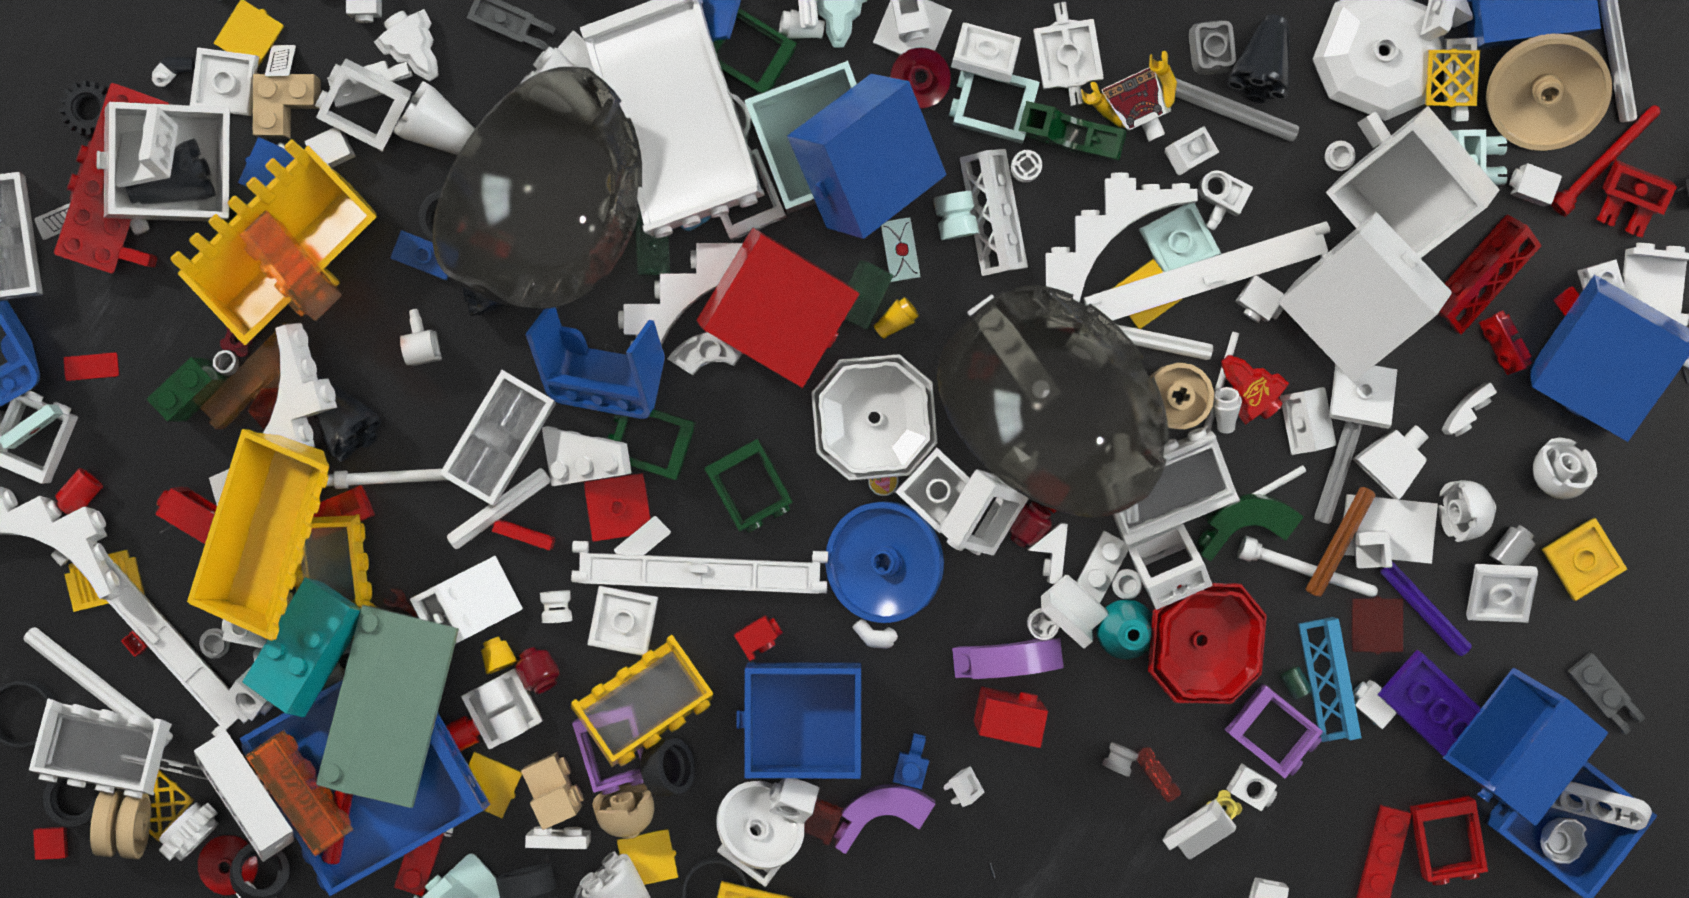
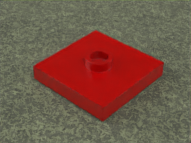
M644 473L584 482L593 542L631 536L651 519Z

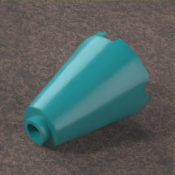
M1128 599L1116 601L1105 607L1108 611V616L1096 626L1097 638L1102 648L1111 656L1124 660L1134 659L1146 653L1150 649L1152 613L1149 609L1137 601ZM1135 629L1134 634L1128 638V632Z

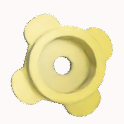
M1219 791L1216 800L1221 807L1223 805L1227 807L1225 812L1232 820L1242 812V806L1231 798L1229 791Z

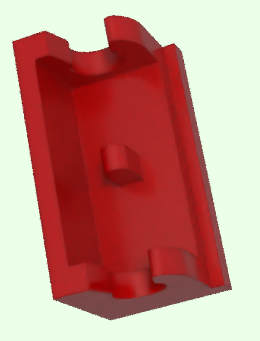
M360 485L320 502L317 514L314 513L313 518L355 516L359 514L360 521L375 516L363 485ZM346 527L312 528L311 532L315 540Z

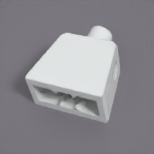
M1416 425L1405 436L1397 430H1390L1357 454L1352 460L1393 499L1399 500L1427 461L1426 457L1417 449L1429 437Z

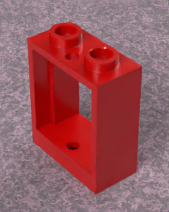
M188 487L171 488L169 491L165 490L157 501L159 509L156 515L205 544L217 505Z
M1465 796L1410 806L1421 874L1426 881L1432 882V885H1443L1450 883V878L1461 877L1462 880L1479 878V873L1488 872L1475 799ZM1465 815L1472 861L1431 868L1424 821Z

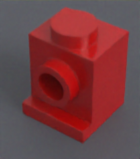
M764 615L736 632L734 636L749 661L755 658L754 651L757 649L761 654L775 646L774 639L781 635L783 631L775 618L769 620L767 615Z

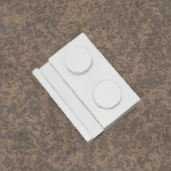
M541 826L534 827L526 835L525 848L587 849L591 842V830H582L580 827H565L564 830H555L549 827L542 830Z

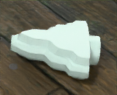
M816 0L818 14L826 20V34L833 47L844 48L852 33V21L860 16L862 4L868 0Z

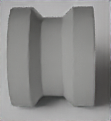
M1111 742L1109 747L1111 752L1107 758H1104L1102 765L1129 777L1131 774L1130 766L1133 761L1137 760L1139 754Z

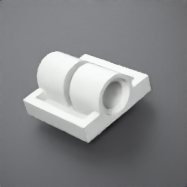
M515 668L461 696L489 750L544 721L529 691L524 689Z

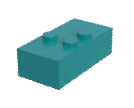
M305 577L286 608L285 614L279 620V632L276 640L266 641L242 683L284 713L305 717L355 635L361 608L325 583Z

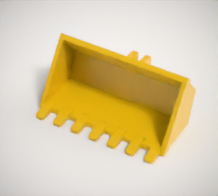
M290 140L284 146L285 150L295 158L286 167L282 166L274 158L266 163L265 167L275 176L267 186L256 177H252L246 183L247 187L257 195L248 205L237 196H233L227 202L229 207L237 213L229 223L218 214L213 215L209 219L208 223L219 232L210 242L199 233H195L189 239L190 243L200 251L190 260L177 251L170 258L172 263L181 269L178 275L244 345L257 335L304 288L322 301L326 294L320 286L312 281L320 275L329 285L336 287L340 282L326 267L377 217V213L352 185L331 168L309 145L303 149L294 140Z
M246 429L241 430L187 602L268 640H276L279 632L278 623L280 617L285 614L287 608V595L289 589H293L297 565H300L304 555L303 546L305 540L309 539L312 531L311 522L313 515L318 512L320 506L319 497L322 488H326L329 476L327 472L329 464L327 463L324 451L281 435L256 433Z

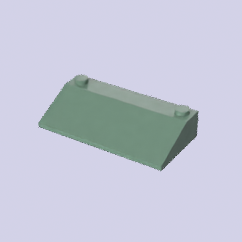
M362 605L316 785L409 808L414 807L459 628L378 607Z

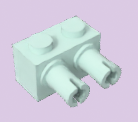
M1486 130L1450 131L1495 185L1503 186L1506 184L1507 177H1498L1499 174H1507L1505 166L1486 167V155H1504L1506 153L1507 147H1498V144H1507L1504 136L1486 137Z

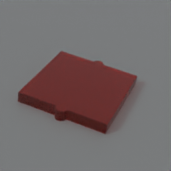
M1375 596L1374 599H1352L1353 652H1374L1377 655L1381 654V652H1403V599H1381L1380 596Z

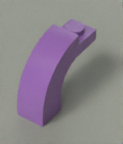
M1060 638L1048 640L1032 639L1010 644L959 646L952 648L955 678L972 677V679L1010 677L1063 668Z
M884 784L871 787L855 796L842 810V816L848 819L849 823L842 822L834 837L838 840L836 841L835 848L846 854L864 825L871 819L882 815L897 816L920 829L935 806V800L925 793L906 785Z

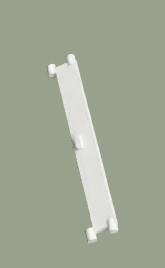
M1327 221L1084 297L1086 308L1094 307L1099 325L1092 327L1093 333L1096 338L1111 334L1109 321L1320 255L1321 259L1328 253L1324 234L1330 233L1329 224Z
M573 541L572 552L580 553L579 571L572 570L571 581L575 583L827 593V581H820V563L828 564L827 551H813L812 562L588 553L589 541Z
M57 549L51 554L60 566L65 565L70 560ZM108 556L105 561L109 570H113L119 579L120 586H118V590L121 594L111 601L107 600L108 603L219 724L212 734L216 737L232 726L238 719L243 724L246 723L249 719L224 698L230 690L227 685Z

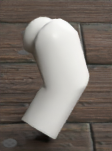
M863 618L852 626L866 645L872 648H890L898 638L894 629L888 627L883 631L873 630Z

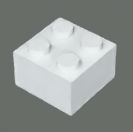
M936 447L895 492L935 530L941 533L939 531L970 478Z

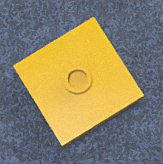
M1596 518L1588 520L1542 549L1573 601L1579 600L1627 570Z

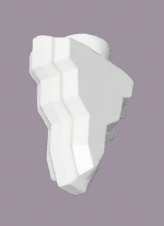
M425 9L410 16H407L405 11H400L384 22L387 31L374 41L384 55L391 54L398 63L406 62L415 74L429 82L439 76L437 59L431 51L434 39L429 28L432 23Z

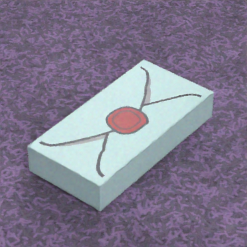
M911 218L886 221L881 225L890 281L896 282L921 277Z
M47 404L1 436L0 443L4 449H14L64 413L58 405Z

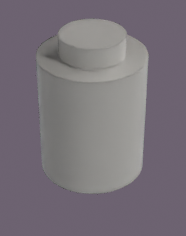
M1521 525L1517 528L1510 526L1490 552L1489 557L1499 565L1519 566L1535 546V543L1531 540L1534 535Z

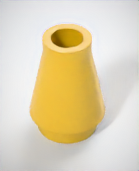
M904 297L900 301L897 299L873 326L878 334L885 339L889 335L914 324L919 314L911 302Z

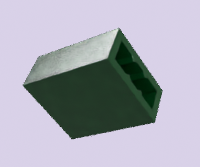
M190 357L147 400L167 422H186L229 380L214 369L213 362L210 359Z

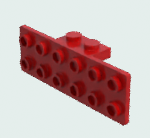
M115 83L109 85L92 139L88 142L87 146L81 145L76 162L81 163L78 174L72 173L66 190L71 192L69 198L71 202L54 250V255L110 274L115 271L119 252L123 247L132 219L104 218V169H97L96 164L97 151L104 152L105 107L109 102L169 105L168 102Z

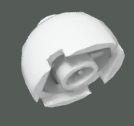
M1561 437L1551 439L1539 450L1533 463V475L1538 486L1546 494L1557 499L1564 500L1578 497L1592 485L1593 480L1597 477L1596 463L1591 454L1586 449L1581 452L1574 446L1577 442L1571 439Z
M1466 480L1453 481L1444 485L1439 495L1444 496V507L1442 505L1438 506L1440 523L1448 537L1454 536L1456 538L1455 541L1462 542L1483 536L1492 526L1496 512V504L1488 490L1481 484Z

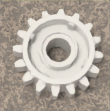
M196 802L161 835L159 841L163 845L159 851L169 861L175 856L182 861L217 827L219 823L214 817L218 812L209 803L201 806Z

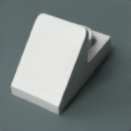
M1429 0L1420 37L1429 42L1441 35L1447 34L1451 27H1457L1471 20L1473 14L1467 0Z
M1205 126L1165 148V154L1178 175L1187 172L1219 153Z
M1061 522L1055 525L1035 545L1027 548L1028 551L1050 553V558H1044L1043 576H1048L1047 582L1056 584L1063 575L1068 524Z

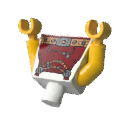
M1162 51V61L1154 60L1151 54L1149 68L1101 89L1103 94H1100L1097 83L1091 82V88L1094 92L1087 94L1081 89L1083 101L1086 104H1092L1103 117L1120 128L1126 127L1129 131L1142 125L1148 141L1164 135L1165 132L1158 117L1171 112L1177 87L1176 78L1170 65H1168V53Z

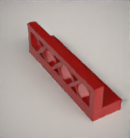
M1507 214L1446 281L1445 285L1452 293L1438 315L1445 318L1458 334L1462 335L1542 246L1528 225ZM1527 239L1529 244L1519 253L1521 244ZM1504 263H1507L1506 270L1498 276L1499 269ZM1487 285L1486 292L1481 298H1478L1479 291ZM1464 308H1467L1466 314L1458 322L1456 317Z

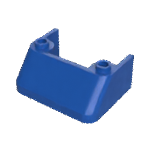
M8 300L0 301V324L7 334L2 339L1 350L8 361L0 366V407L36 387L40 380V372L32 340Z
M548 303L525 334L546 394L560 404L639 419L647 418L655 407L665 360L655 322L653 320L647 321L626 351L627 355L588 348L586 340L579 330L561 326L554 303Z

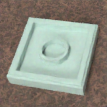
M1195 203L1185 204L1139 229L1153 258L1163 272L1221 254Z

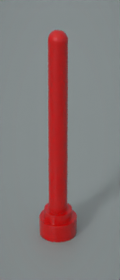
M1657 105L1651 106L1568 190L1557 191L1550 206L1559 215L1567 217L1575 209L1576 198L1660 115V107Z

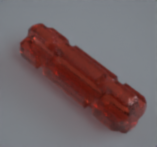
M1149 747L1140 750L1137 761L1141 766L1144 765L1146 767L1144 771L1157 789H1162L1161 794L1165 800L1171 802L1179 797L1181 790L1176 783L1172 784L1170 782L1172 778L1160 761L1154 760L1156 756Z

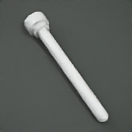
M1246 535L1241 541L1237 558L1247 562L1260 559L1310 577L1313 576L1318 567L1262 548V544L1258 543L1257 539ZM1334 572L1329 582L1369 597H1375L1378 593L1376 586Z

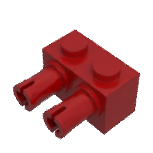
M1615 159L1603 184V189L1608 196L1596 219L1614 227L1624 203L1632 202L1636 205V208L1625 231L1633 235L1635 233L1636 236L1643 238L1653 213L1665 214L1677 186L1670 180Z

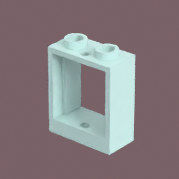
M961 70L957 87L962 88L959 100L953 98L949 116L954 117L953 125L1022 144L1025 135L1018 130L1026 101L1035 102L1040 82L1012 75L1010 83L992 79L1025 88L1015 126L1012 130L963 116L974 75H981Z

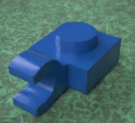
M914 733L909 753L900 751L893 782L922 789L929 763V758L921 756L926 736Z

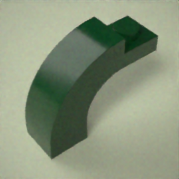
M1026 101L1018 130L1028 137L1055 147L1092 157L1095 155L1117 161L1120 160L1127 131L1124 129L1078 119L1062 113L1055 107Z
M1261 494L1238 496L1239 501L1214 510L1206 516L1205 520L1213 528L1211 530L1207 529L1200 536L1197 542L1199 545L1197 551L1211 562L1235 531L1249 525L1268 528L1286 541L1304 516L1277 498Z

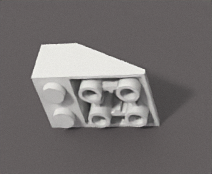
M496 556L410 599L419 618L459 628L456 643L523 609Z

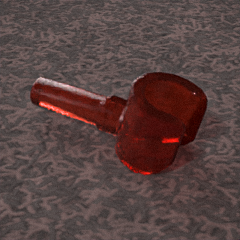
M391 589L398 597L395 604L389 599H383L387 606L400 607L413 617L419 618L415 608L405 601L406 597L402 591Z

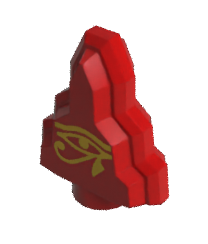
M1232 355L1226 356L1221 361L1225 378L1242 398L1238 416L1245 425L1259 415L1263 419H1267L1280 409L1283 403L1278 397L1289 385V382L1280 374L1271 375L1264 368H1252L1245 360Z

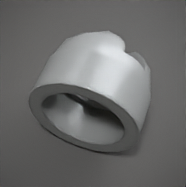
M223 350L214 356L213 367L221 375L232 376L239 369V360L231 351Z

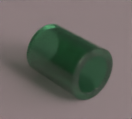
M1299 666L1293 667L1281 675L1294 700L1312 691Z

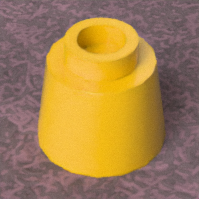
M495 637L483 643L484 649L481 650L486 674L495 673L518 662L506 640L501 641L500 637Z

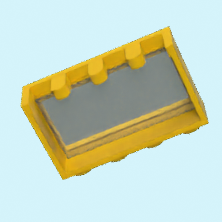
M359 514L355 516L314 517L311 522L312 531L310 537L305 540L303 546L304 555L300 565H297L295 571L296 580L293 587H296V592L306 577L325 583L360 608H362V605L370 606L372 585L370 582H367L366 575L369 559L367 553H364L363 550L365 527L363 523H360Z
M671 635L667 638L664 645L655 651L649 650L642 655L641 660L633 666L622 668L617 672L615 678L604 685L602 683L598 684L591 690V694L579 702L577 699L572 701L571 709L578 716L609 761L611 767L618 763L620 766H624L636 757L635 751L643 746L646 749L652 747L661 740L660 734L668 729L671 732L677 730L686 723L685 717L693 712L698 715L711 706L709 701L712 700L713 692L676 639Z

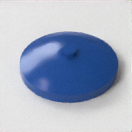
M882 501L860 506L849 512L839 521L827 544L828 564L825 563L830 586L838 600L849 611L865 620L877 623H892L907 619L924 609L933 599L940 586L943 576L944 558L939 538L933 527L914 509L906 505Z

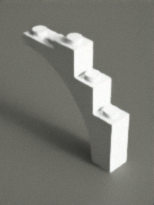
M1111 173V179H1105L1104 181L1105 215H1099V210H1082L1081 216H1075V252H1070V247L1051 248L1052 253L1045 254L1047 327L1078 325L1079 301L1086 277L1096 258L1116 235L1128 225L1149 213L1171 206L1196 203L1198 201L1197 189H1190V184L1178 183L1172 184V189H1160L1159 184L1141 185V190H1136V178H1129V173Z
M696 243V250H691V268H696V274H660V280H655L654 285L655 299H660V304H624V311L618 312L619 329H624V335H636L637 337L647 321L653 320L662 345L671 327L685 310L703 295L716 289L743 243Z
M302 323L287 324L275 328L280 349L281 376L277 401L271 419L263 433L281 435L315 447L313 430L308 423L307 417L337 408L335 402L336 395L334 388L330 385L329 378L320 380L317 378V367L311 357L308 347V336L303 329ZM229 469L209 478L217 506Z
M0 487V535L27 536L54 547L73 561L90 581L99 599L111 601L121 595L118 590V586H120L119 579L115 572L108 568L105 561L108 556L104 547L97 543L98 540L107 536L104 530L106 522L99 511L82 507L60 519L62 512L54 500L38 496L16 508L15 506L18 505V502L13 492L7 488Z

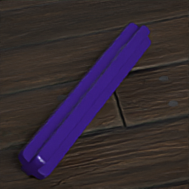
M1392 562V568H1381L1380 573L1457 655L1463 656L1472 648L1471 644L1394 562Z

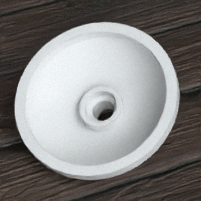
M764 781L745 782L733 788L722 800L717 813V831L728 853L748 867L763 870L780 867L793 858L801 847L805 831L804 823L801 824L769 812L772 800H769V793L773 784ZM750 828H754L758 836L753 835Z

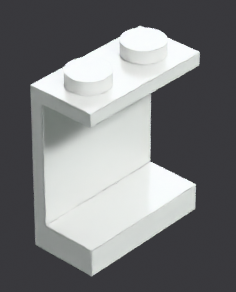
M1636 243V247L1626 249L1622 279L1625 289L1622 290L1687 326L1688 314L1681 313L1689 253H1685V247L1666 246L1665 251L1655 250V244Z

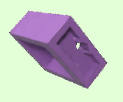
M1261 683L1224 729L1284 778L1289 774L1293 776L1303 764V761H1301L1302 757L1307 751L1312 752L1316 749L1322 740L1320 735L1323 732L1263 683ZM1270 700L1307 728L1306 732L1280 764L1243 735Z
M633 703L587 716L595 729L628 719L633 738L642 733ZM580 719L572 723L593 793L602 791V795H606L620 790L619 785L630 782L631 786L644 783L640 768L601 779L586 728ZM644 746L637 750L640 761L643 750L645 748Z

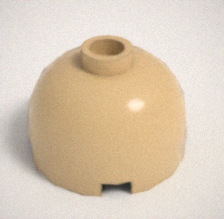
M624 783L619 785V791L602 795L601 792L594 798L592 806L596 819L606 833L615 837L631 839L638 836L651 823L654 814V801L652 793L647 790L646 785L643 783L636 786H631V783Z

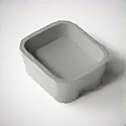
M1229 21L1200 22L1194 24L1189 29L1191 62L1196 73L1199 75H1210L1232 71L1237 57L1234 30Z

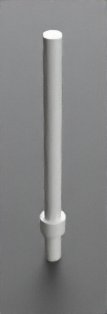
M442 469L366 473L335 471L334 474H328L329 478L326 487L335 486V489H347L349 485L445 481L447 479L439 475Z

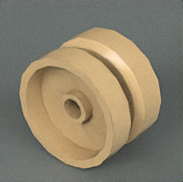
M1174 363L1160 367L1150 375L1144 386L1143 401L1147 413L1154 422L1165 428L1184 430L1197 426L1207 418L1213 407L1214 390L1211 380L1203 370L1192 364ZM1180 391L1183 398L1180 402H1175L1176 398H1172L1173 392Z
M114 790V793L100 791L93 808L90 828L91 849L95 856L112 857L118 851L122 858L140 859L147 846L151 826V801L148 794H143L142 799L129 796L124 797L119 790Z

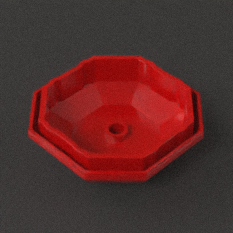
M1212 583L1213 586L1160 609L1156 610L1155 608L1153 610L1148 672L1173 702L1232 704L1262 675L1267 615L1242 584ZM1202 635L1203 640L1201 644L1197 645V637Z

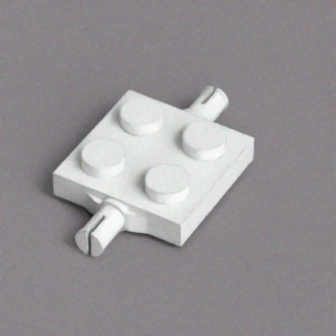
M1066 2L1056 3L1054 8L1057 22L1048 27L1033 30L1043 90L1058 87L1068 89L1070 105L1076 106V99L1077 105H1082L1080 86L1087 82L1104 79L1094 19L1083 21L1069 20Z

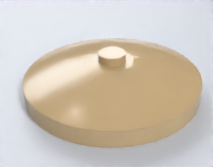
M1566 34L1540 35L1516 45L1497 63L1487 85V108L1497 130L1513 144L1526 149L1540 151L1559 149L1584 138L1599 124L1611 101L1612 79L1601 54L1588 42Z

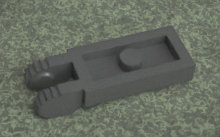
M474 0L467 15V19L519 43L523 44L525 42L543 51L547 50L548 45L538 38L535 39L527 35L531 25L547 34H554L556 29L554 26L535 18L533 14L502 0Z
M1589 652L1567 671L1600 712L1610 719L1624 735L1628 734L1631 730L1629 725L1616 714L1623 706L1635 721L1641 723L1645 719L1644 715L1630 701V696L1593 653Z

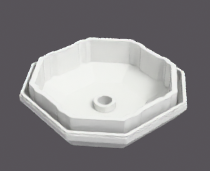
M1340 0L1334 3L1312 59L1328 98L1369 115L1377 112L1381 120L1384 121L1425 104L1428 50H1444L1443 35L1429 42L1420 37L1427 6L1412 0ZM1381 45L1388 48L1389 53L1387 56H1382L1379 53ZM1438 53L1436 55V57L1439 59L1441 63L1444 58V53ZM1434 60L1432 66V73L1439 68V66L1435 63Z
M900 354L839 359L811 392L816 453L849 481L910 476L938 443L933 382ZM871 412L879 413L880 421L873 424L869 421L868 416Z

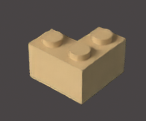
M253 74V135L263 139H291V109H319L315 107V104L321 94V79L314 74H289V76Z
M558 752L525 766L521 770L533 796L530 804L542 830L569 819L579 812L582 807L581 801H584L578 785H572L568 774L571 773V769L565 757L560 758Z

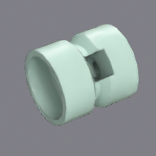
M971 191L951 193L933 198L936 214L942 217V220L938 223L941 240L956 239L979 233L977 218L970 214V211L974 208Z

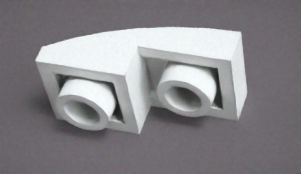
M1491 382L1481 384L1458 403L1442 428L1444 434L1452 435L1454 433L1457 437L1472 428L1470 423L1475 421L1477 417L1471 408L1474 407L1475 410H1479L1492 402L1489 397L1497 393Z

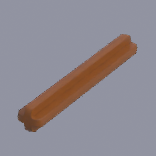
M1366 487L1359 488L1306 587L1308 593L1316 597L1323 595L1375 498V493Z

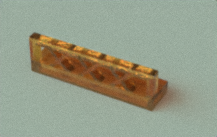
M276 331L200 407L212 419L209 423L215 429H225L280 373V349Z

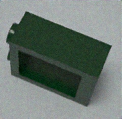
M739 8L734 26L739 20L780 45V48L758 83L719 60L724 74L757 94H762L772 90L797 49V43ZM727 39L713 42L716 54L719 53Z
M653 409L649 416L680 426L668 467H660L629 457L630 465L678 480L696 422ZM615 414L613 422L618 423L615 434L609 433L607 439L622 442L629 420L628 416Z
M759 439L750 442L704 468L739 532L746 528L747 532L750 533L764 525L761 519L771 514L775 519L790 511L788 505L793 500ZM757 453L782 499L743 520L718 474Z

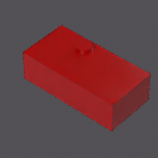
M981 686L974 723L980 736L1041 748L1048 710L1040 698H1038V695L1026 692L1017 694Z

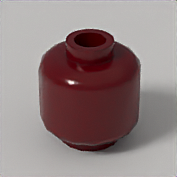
M1037 502L1025 503L1009 530L1012 534L1011 540L1023 548L1027 545H1035L1051 530V513Z
M532 647L519 655L521 659L515 665V671L526 691H535L536 694H541L557 684L556 679L560 673L549 651L536 650L535 647Z

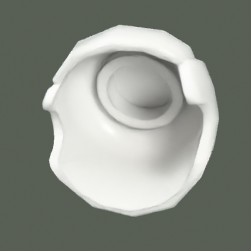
M1559 817L1549 821L1541 833L1540 842L1543 853L1555 863L1569 864L1575 861L1587 846L1584 832L1587 830L1586 827L1572 818Z

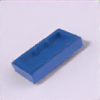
M401 230L390 258L448 281L458 252Z

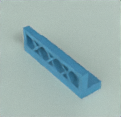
M1330 617L1298 623L1317 726L1323 731L1320 735L1322 738L1321 742L1347 738L1348 740L1361 738L1339 619ZM1323 626L1325 638L1320 646L1316 647L1309 642L1307 629ZM1326 644H1327L1328 654L1325 653L1324 651H1322V650L1324 649V647L1326 646ZM1310 647L1316 650L1313 656L1311 655ZM1320 654L1328 658L1331 665L1324 677L1315 672L1313 665ZM1331 675L1333 676L1334 684L1328 680ZM1316 676L1321 679V682L1318 686ZM1326 683L1333 687L1336 692V698L1330 706L1320 701L1319 692ZM1337 704L1339 707V713L1334 710ZM1321 705L1327 709L1324 715ZM1331 712L1341 718L1343 731L1326 733L1325 721Z

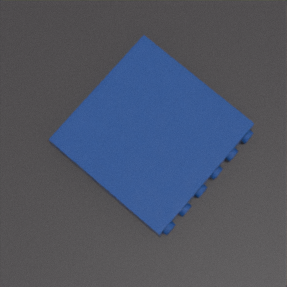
M343 679L321 691L305 717L283 713L239 738L242 742L243 753L248 759L253 761L257 768V775L261 773L263 779L259 781L263 785L266 783L269 785L273 802L279 811L282 812L293 830V837L298 840L302 847L303 858L308 864L312 865L317 874L316 878L319 886L324 891H327L329 896L475 816L491 805L442 718L437 713L414 807L409 808L353 795L348 825L351 830L345 834L340 862L338 864L324 862L322 859L324 844L258 750L284 732L317 779ZM323 787L333 802L336 790Z

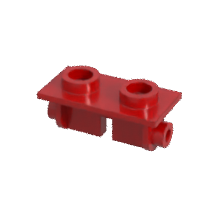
M1504 310L1479 322L1485 338L1491 344L1498 357L1499 364L1504 368L1507 375L1523 370L1532 363L1530 360L1532 355L1529 353L1522 338L1512 341L1511 336L1518 333L1510 315L1505 314Z

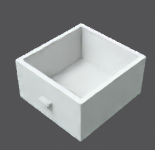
M109 102L105 107L104 152L97 151L96 164L97 169H104V218L208 222L213 215L218 214L222 219H228L230 108ZM158 106L178 125L175 147L184 141L196 139L201 155L198 157L199 159L205 157L211 171V175L206 176L207 180L210 179L214 186L215 197L197 201L143 205L138 202L132 204L126 188H118L115 185V174L122 135L126 132L143 129L147 108Z
M1427 106L1345 172L1326 193L1356 228L1377 212L1404 242L1422 258L1487 208L1499 192V189L1429 106Z
M1375 212L1301 275L1278 303L1349 379L1354 382L1439 313L1452 291L1387 222Z

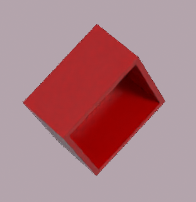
M752 227L696 321L706 332L803 388L827 347L831 348L839 334L837 330L860 293L847 283Z

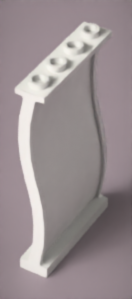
M651 0L580 27L583 39L587 43L590 59L607 113L633 183L644 222L643 230L651 236L655 235V238L668 236L673 233L672 229L682 225L684 228L698 225L701 223V218L709 215L712 218L723 216L729 213V208L737 205H740V207L751 206L758 202L757 198L765 196L763 189L760 187L750 149L711 39L702 8V0Z

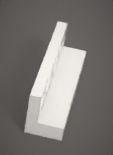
M1006 149L986 150L960 157L965 190L971 191L974 208L970 211V214L976 216L979 233L974 234L982 276L1027 268L1028 264ZM976 160L980 161L981 173L978 178L973 175L971 162ZM980 190L986 194L987 198L984 208L978 203L977 196ZM986 219L992 224L993 231L990 237L985 235L983 230ZM991 250L997 253L999 266L991 268L989 254Z

